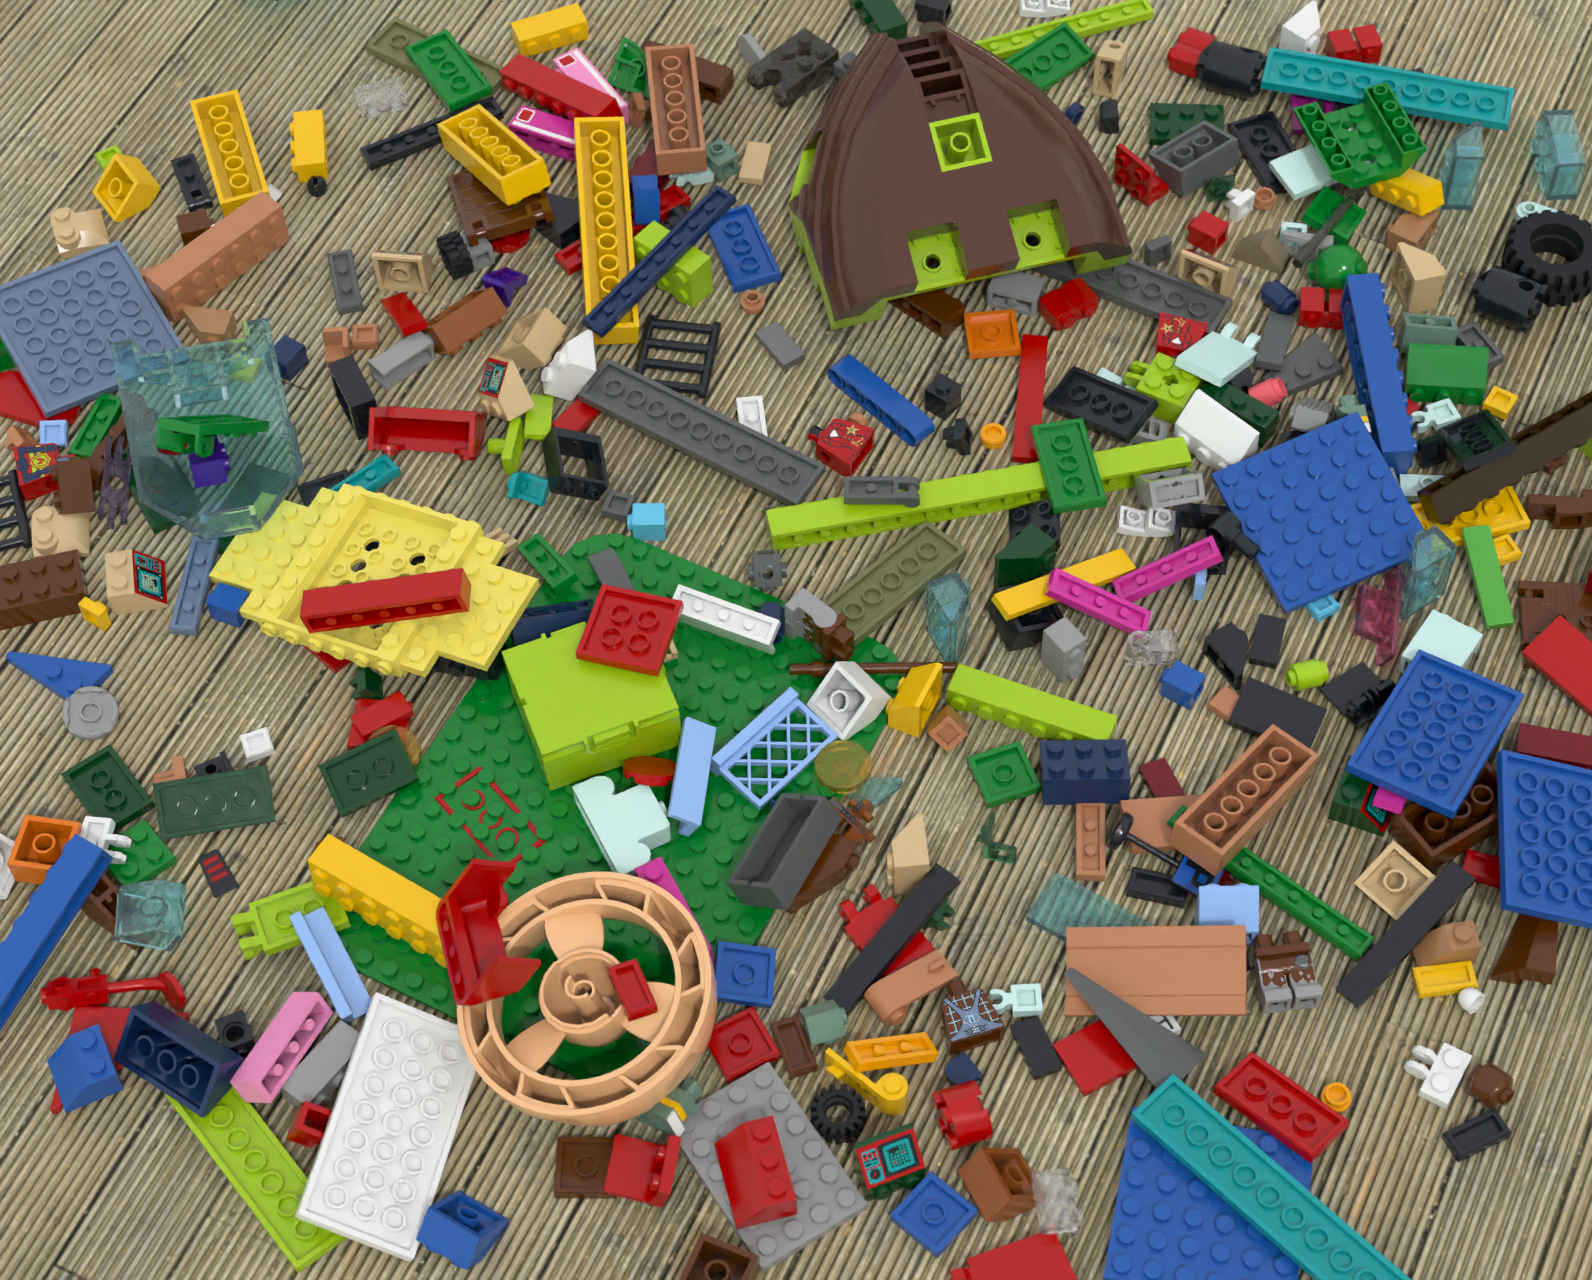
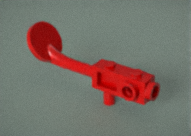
M92 968L89 971L88 977L71 979L58 977L53 981H48L47 987L41 988L42 1005H48L49 1010L68 1011L73 1007L109 1003L110 994L140 990L162 991L169 1005L177 1011L186 1007V998L182 987L169 971H164L157 977L109 982L108 974L101 975L100 969Z

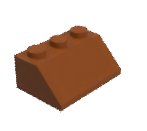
M493 287L477 289L427 321L428 328L421 330L424 335L428 334L433 339L435 352L439 355L449 354L452 356L463 349L462 344L466 341L473 342L483 335L482 330L488 326L490 329L503 322L501 317L506 315L508 311Z

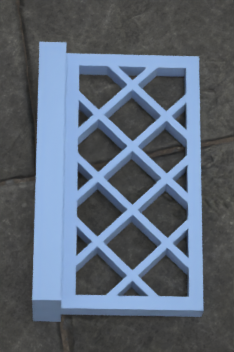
M791 687L711 759L710 770L717 777L721 775L758 810H761L771 798L773 799L838 739V735L798 699L799 694ZM798 710L806 717V724H790V715ZM773 730H786V742H770V733ZM790 730L806 731V742H790ZM810 731H821L828 738L822 743L810 742ZM754 748H767V760L751 759V750ZM770 748H787V760H771ZM790 748L806 749L807 757L803 761L791 760ZM735 765L747 766V778H737L729 770ZM751 766H767V778H751ZM771 766H786L787 775L784 778H771ZM751 784H767V794L759 799L751 792Z

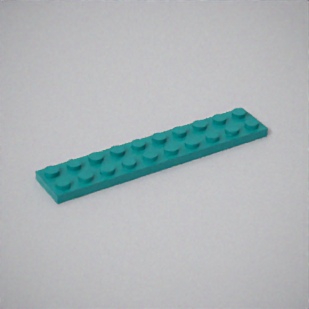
M1274 47L1269 48L1261 89L1357 105L1363 103L1364 88L1388 82L1406 114L1507 131L1514 88Z
M1172 1074L1132 1112L1131 1119L1314 1280H1411L1176 1075Z

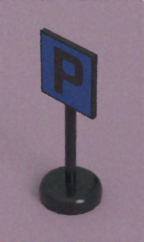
M1126 811L1121 816L1106 843L1107 848L1116 850L1124 839H1127L1174 866L1176 870L1170 883L1196 898L1199 886L1218 884L1225 871V868H1223L1214 876L1184 854L1179 862L1129 833L1134 818Z

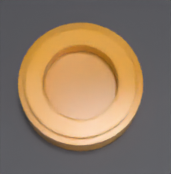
M998 423L984 425L980 431L981 444L988 449L1001 448L1006 442L1005 428Z

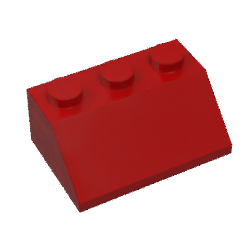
M773 1115L744 1122L714 1143L737 1230L797 1215L796 1196Z

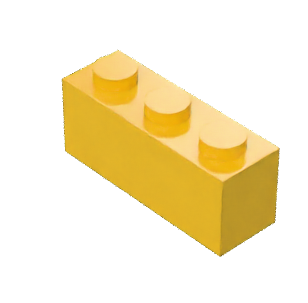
M578 3L511 22L513 41L519 53L525 57L589 39L588 22Z
M323 110L293 112V122L289 123L291 137H294V140H290L291 153L295 155V158H291L292 172L297 173L299 183L307 182L311 176L315 177L318 175L328 180L327 135Z
M1411 168L1407 169L1399 177L1370 185V191L1373 196L1421 217L1445 204L1442 182Z

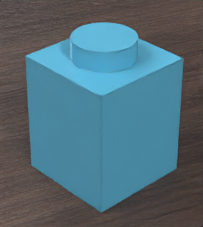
M633 503L632 514L627 515V528L633 531V538L641 541L666 540L667 518L665 503Z

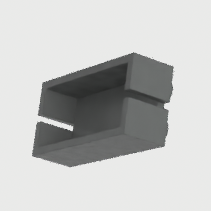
M781 793L727 881L728 886L744 905L764 907L766 905L767 908L788 910L841 821V817L827 798L813 795H805L803 798L801 794Z

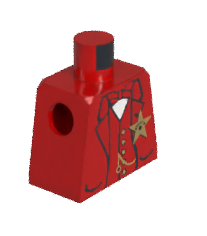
M1160 312L1155 356L1159 352L1177 359L1178 355L1207 335L1208 323Z
M835 418L826 430L813 425L808 433V439L816 442V458L818 461L843 477L853 476L874 447V429Z

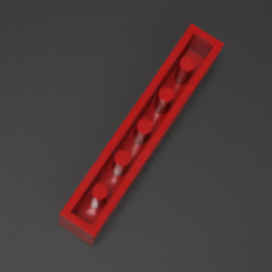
M519 53L499 71L503 80L502 85L508 92H514L525 100L537 103L542 108L546 107L559 116L563 115L573 123L574 118L623 117L615 97Z
M463 568L303 590L300 618L309 633L469 612L471 583Z

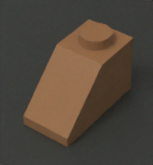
M1432 210L1422 217L1414 213L1401 215L1395 223L1391 222L1386 230L1385 236L1388 238L1385 248L1395 252L1397 243L1404 242L1421 249L1436 230L1440 211Z
M184 305L182 309L186 323L203 347L212 350L229 351L237 330L233 311Z
M1474 921L1444 924L1429 932L1412 951L1416 967L1468 960L1475 964L1481 944Z

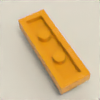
M926 1032L846 1042L843 1050L855 1072L935 1062L939 1054Z

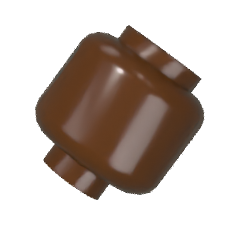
M1493 1063L1477 1065L1468 1076L1469 1094L1489 1109L1497 1108L1501 1104L1506 1106L1515 1094V1091L1512 1089L1513 1078Z

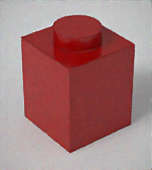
M1203 210L1197 218L1191 219L1187 227V231H1189L1188 243L1214 255L1227 240L1229 223Z

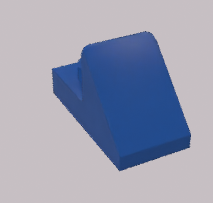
M657 175L632 176L635 225H649L652 221L660 224V195Z

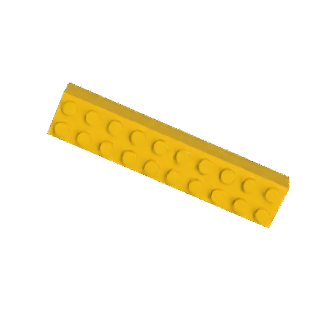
M624 117L574 118V147L585 317L635 267ZM638 304L603 338L593 332L594 345L638 344Z

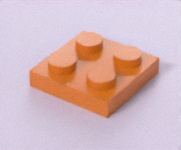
M1015 309L963 313L969 359L1021 355Z

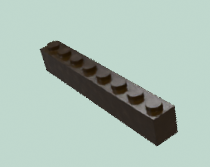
M1592 391L1511 437L1517 452L1468 472H1465L1461 466L1417 491L1416 493L1427 520L1441 525L1449 524L1455 520V516L1475 509L1481 501L1499 495L1500 490L1505 487L1520 483L1524 476L1541 471L1544 465L1550 461L1559 460L1569 450L1587 444L1588 439L1592 438Z

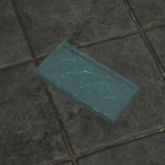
M1055 873L1028 913L1026 919L1029 923L1065 942L1066 927L1156 926L1058 873Z

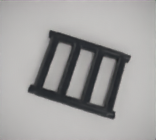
M652 314L647 315L634 371L644 375L645 368L701 374L699 384L652 380L676 392L698 394L699 398L705 399L709 390L721 332V323L714 321L711 325L656 319ZM654 329L708 334L709 339L708 344L654 339L652 336ZM649 349L705 354L704 363L698 364L648 358Z
M10 470L8 475L0 477V488L10 485L12 494L0 498V509L14 505L16 513L15 516L0 519V530L18 526L20 536L1 540L0 552L21 546L25 549L32 547V536L16 470Z

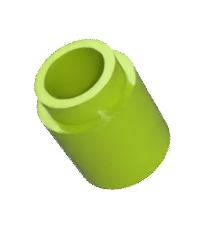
M1316 658L1290 664L1288 671H1285L1286 683L1288 687H1292L1296 692L1322 686L1323 682L1329 680L1328 667L1324 660H1317Z

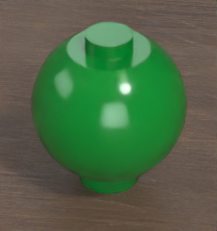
M1333 244L1326 247L1319 253L1316 260H1311L1308 265L1310 280L1317 281L1318 285L1328 293L1329 288L1343 289L1347 275L1367 274L1368 271L1367 262L1363 259L1360 252L1347 244Z

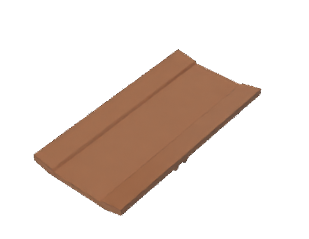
M1246 925L1066 927V971L1071 967L1147 1016H1246ZM1066 977L1065 1017L1097 1016Z

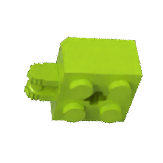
M1159 352L1150 365L1134 360L1130 365L1131 372H1127L1122 378L1124 383L1135 388L1136 392L1156 399L1159 406L1152 416L1175 425L1196 390L1203 387L1205 380L1175 366L1176 359Z

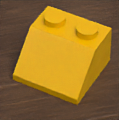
M115 153L92 193L114 222L119 223L149 208L160 191L161 186L139 158Z
M936 662L911 668L907 677L900 679L897 687L898 693L895 699L891 698L885 710V714H888L889 727L917 738L920 737L941 697L942 664Z

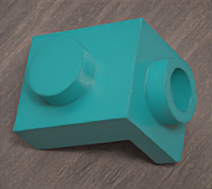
M525 470L514 472L507 482V498H519L539 506L546 505L549 493L548 478Z

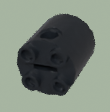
M1214 40L1201 52L1198 60L1197 72L1202 87L1246 99L1254 98L1255 94L1259 93L1262 79H1258L1261 70L1265 69L1268 56L1263 55V52Z
M1493 265L1490 270L1479 275L1473 284L1471 295L1474 296L1476 301L1474 313L1527 334L1532 326L1533 319H1537L1541 312L1542 305L1539 304V301L1544 299L1549 286L1500 266Z

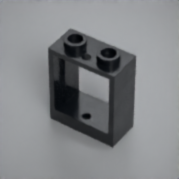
M353 355L329 363L328 367L335 396L359 441L367 438L369 435L370 407H377V404Z
M552 426L542 442L550 492L599 501L609 486L601 437ZM561 455L585 459L588 478L565 474Z
M1195 503L1176 505L1172 553L1180 550L1182 527L1207 529L1221 514L1228 511L1227 507ZM1226 544L1220 547V553L1224 561L1207 568V574L1226 575L1229 558V547Z

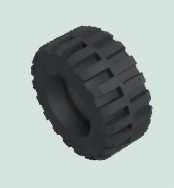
M1543 210L1542 213L1537 211L1530 213L1528 217L1524 216L1518 220L1509 230L1502 254L1501 267L1549 286L1544 299L1540 300L1539 304H1547V307H1555L1557 304H1561L1562 307L1570 305L1571 301L1576 303L1592 292V225L1586 220H1580L1578 215L1573 213L1572 215L1565 214V211L1562 210L1557 212ZM1542 252L1558 254L1566 258L1570 263H1549L1540 259L1535 254Z

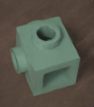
M719 138L705 146L707 166L715 173L714 179L718 183L739 172L738 154L731 145H727Z
M833 999L799 1009L805 1034L812 1046L820 1043L824 1045L837 1042L839 1037L846 1036L844 1025L848 1024V1018L844 1007L839 1008Z

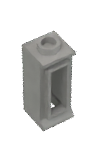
M419 331L407 336L377 357L368 359L371 377L388 391L436 359L433 339L428 334L424 335Z

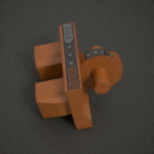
M835 797L829 801L841 817L835 832L847 821L851 826L842 837L857 843V847L865 839L871 843L876 838L860 822V820L864 819L867 823H870L874 818L869 813L872 808V803L869 800L864 799L858 802L855 798L851 799L848 803L853 808L851 812Z

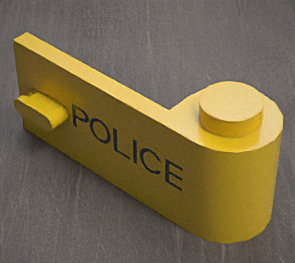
M828 1048L825 1051V1070L837 1080L841 1079L849 1087L854 1088L863 1098L888 1116H897L905 1111L908 1104V1084L902 1075L888 1073L874 1083L861 1072H855L852 1065L832 1049Z

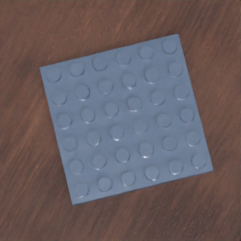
M120 240L0 285V340L46 419L94 400L104 393H111L189 361L188 353Z

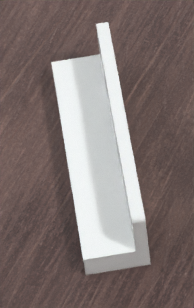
M678 584L672 599L683 601L684 609L679 619L680 622L760 651L774 654L773 641L781 625L780 620Z

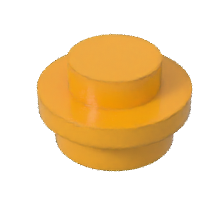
M1335 1082L1323 1088L1321 1101L1336 1112L1341 1113L1350 1107L1352 1095L1344 1084Z

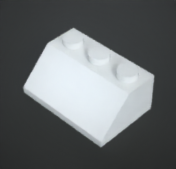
M1198 389L1176 421L1173 438L1184 436L1188 451L1195 455L1200 462L1206 463L1215 471H1219L1256 455L1260 433Z

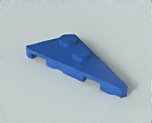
M12 651L5 655L10 664L65 701L79 688L87 686L100 687L114 673L112 666L109 664Z

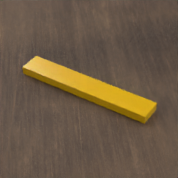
M1119 548L1064 568L1062 571L1099 587L1137 568L1124 550ZM1050 574L996 593L991 599L1006 621L1059 602L1045 595Z

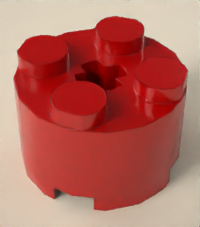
M974 1080L931 1094L933 1105L937 1111H940L941 1115L940 1118L936 1119L940 1134L942 1136L946 1135L951 1151L990 1139V1135H993L988 1109H984L980 1098L976 1097L982 1095Z

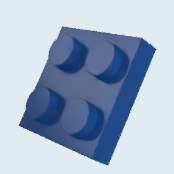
M718 941L714 965L717 983V1002L770 1009L773 1005L776 949Z
M930 1171L890 1214V1220L938 1259L978 1215V1209Z

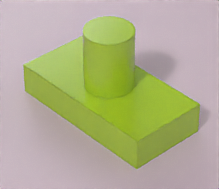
M514 418L510 421L506 438L488 439V453L502 454L501 461L506 475H513L519 468L525 443V428L521 418Z

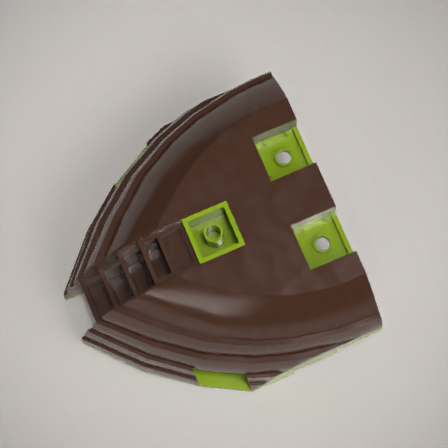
M939 22L922 23L918 30V35L894 40V38H889L887 33L881 34L880 32L869 37L827 97L803 150L788 205L800 254L806 253L816 291L821 290L831 330L881 319L888 300L1073 259L1076 274L1079 275L1124 265L1132 254L1127 230L1117 206L1111 182L1101 162L1093 152L1091 145L1080 130L1040 87L994 53ZM1029 235L1036 236L1039 240V245L1029 246L1025 238ZM929 257L936 258L939 262V267L931 269L926 265L925 260Z

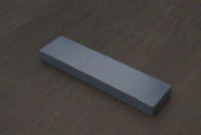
M192 536L169 627L171 634L198 636L211 584L209 574L215 567L220 547L219 538Z

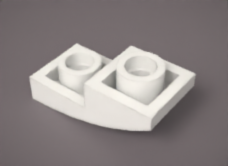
M1018 0L1019 16L1054 17L1070 12V0Z
M1122 505L1117 511L1116 533L1141 537L1173 536L1175 511L1164 508L1151 509L1149 507L1147 511Z

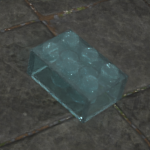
M1573 110L1542 111L1540 121L1536 122V137L1531 141V151L1536 155L1535 168L1537 172H1540V189L1544 190L1546 200L1576 199L1586 163Z

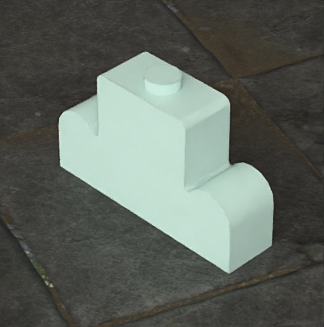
M596 776L572 786L574 802L612 872L636 877L634 869L652 861L650 850L671 840L666 806L663 801H657L649 786L639 784L619 794H615L614 783L606 776Z

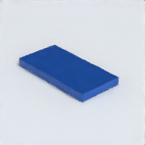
M750 204L729 209L707 232L734 294L782 280V274Z

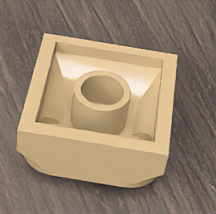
M62 207L56 209L50 216L62 260L110 243L101 209L74 212L70 208Z
M42 506L36 509L32 514L34 558L75 549L78 550L80 557L90 556V512L62 515L60 511H57L52 506Z
M1393 840L1354 884L1397 921L1434 881L1436 876Z

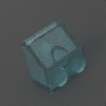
M155 879L120 886L117 892L114 941L171 952L184 934L186 885Z

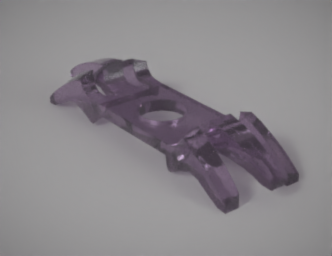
M120 435L118 436L113 458H111L113 436H107L103 457L104 467L97 515L98 520L103 521L105 504H109L107 509L108 529L114 528L117 506L121 507L119 511L121 525H127L128 492L136 441L131 440L126 459L123 461L124 436ZM112 476L119 477L123 481V487L120 489L112 488L108 483V479Z

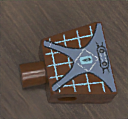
M955 980L947 985L950 997L941 1000V1016L950 1056L1004 1039L1005 1025L983 989L976 988L967 991L963 980Z

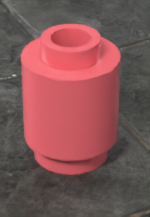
M1279 377L1275 379L1269 378L1248 389V395L1270 407L1282 402L1283 398L1288 396L1287 389Z

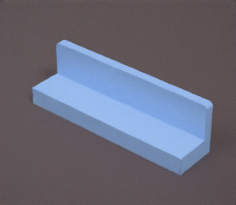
M686 717L683 720L668 809V816L680 821L678 833L687 837L701 826L716 727L690 717Z
M321 907L305 916H302L300 911L290 915L291 924L340 1020L349 1024L366 1015L371 998L325 909Z

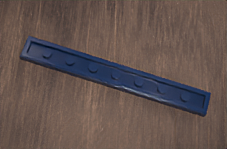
M716 184L582 320L583 326L603 338L737 202L736 196Z

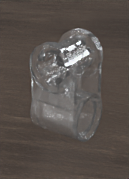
M1173 630L1134 631L1128 636L1125 660L1131 666H1171L1176 660H1180L1177 636Z

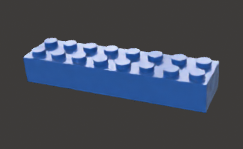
M1378 273L1347 275L1340 306L1342 312L1345 311L1341 317L1359 405L1365 404L1371 429L1370 435L1388 467H1393L1395 475L1399 479L1400 474H1407L1408 469L1412 468L1413 454L1417 453V440L1415 437L1412 438L1411 435L1413 422L1411 415H1407L1406 411L1408 407L1407 393L1402 392L1403 373L1397 367L1399 361L1398 349L1393 348L1394 329L1388 324L1390 311L1388 304H1384L1385 286L1384 283H1380Z

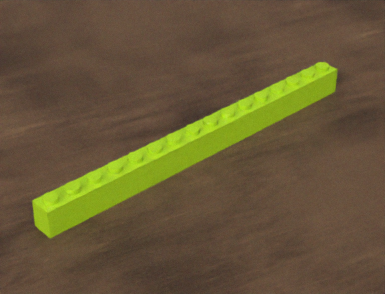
M1184 436L1166 438L1154 442H1142L1137 445L1115 447L1097 452L1093 451L1104 492L1135 487L1134 476L1182 467L1191 469L1192 459ZM1039 461L1030 464L1012 465L1007 468L985 470L979 473L961 474L956 477L920 483V489L917 491L920 495V504L914 508L891 504H844V496L838 498L831 497L826 500L803 502L798 505L766 510V521L772 550H785L919 526L926 520L930 523L1009 510L1049 499ZM1160 475L1158 479H1163L1164 476ZM898 489V492H906L904 489Z

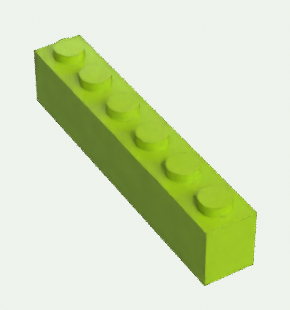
M960 663L947 688L946 705L949 704L958 711L976 714L985 720L991 719L1000 722L1012 729L1017 728L1029 732L1038 738L1044 737L1050 740L1113 739L1116 733L1118 716Z

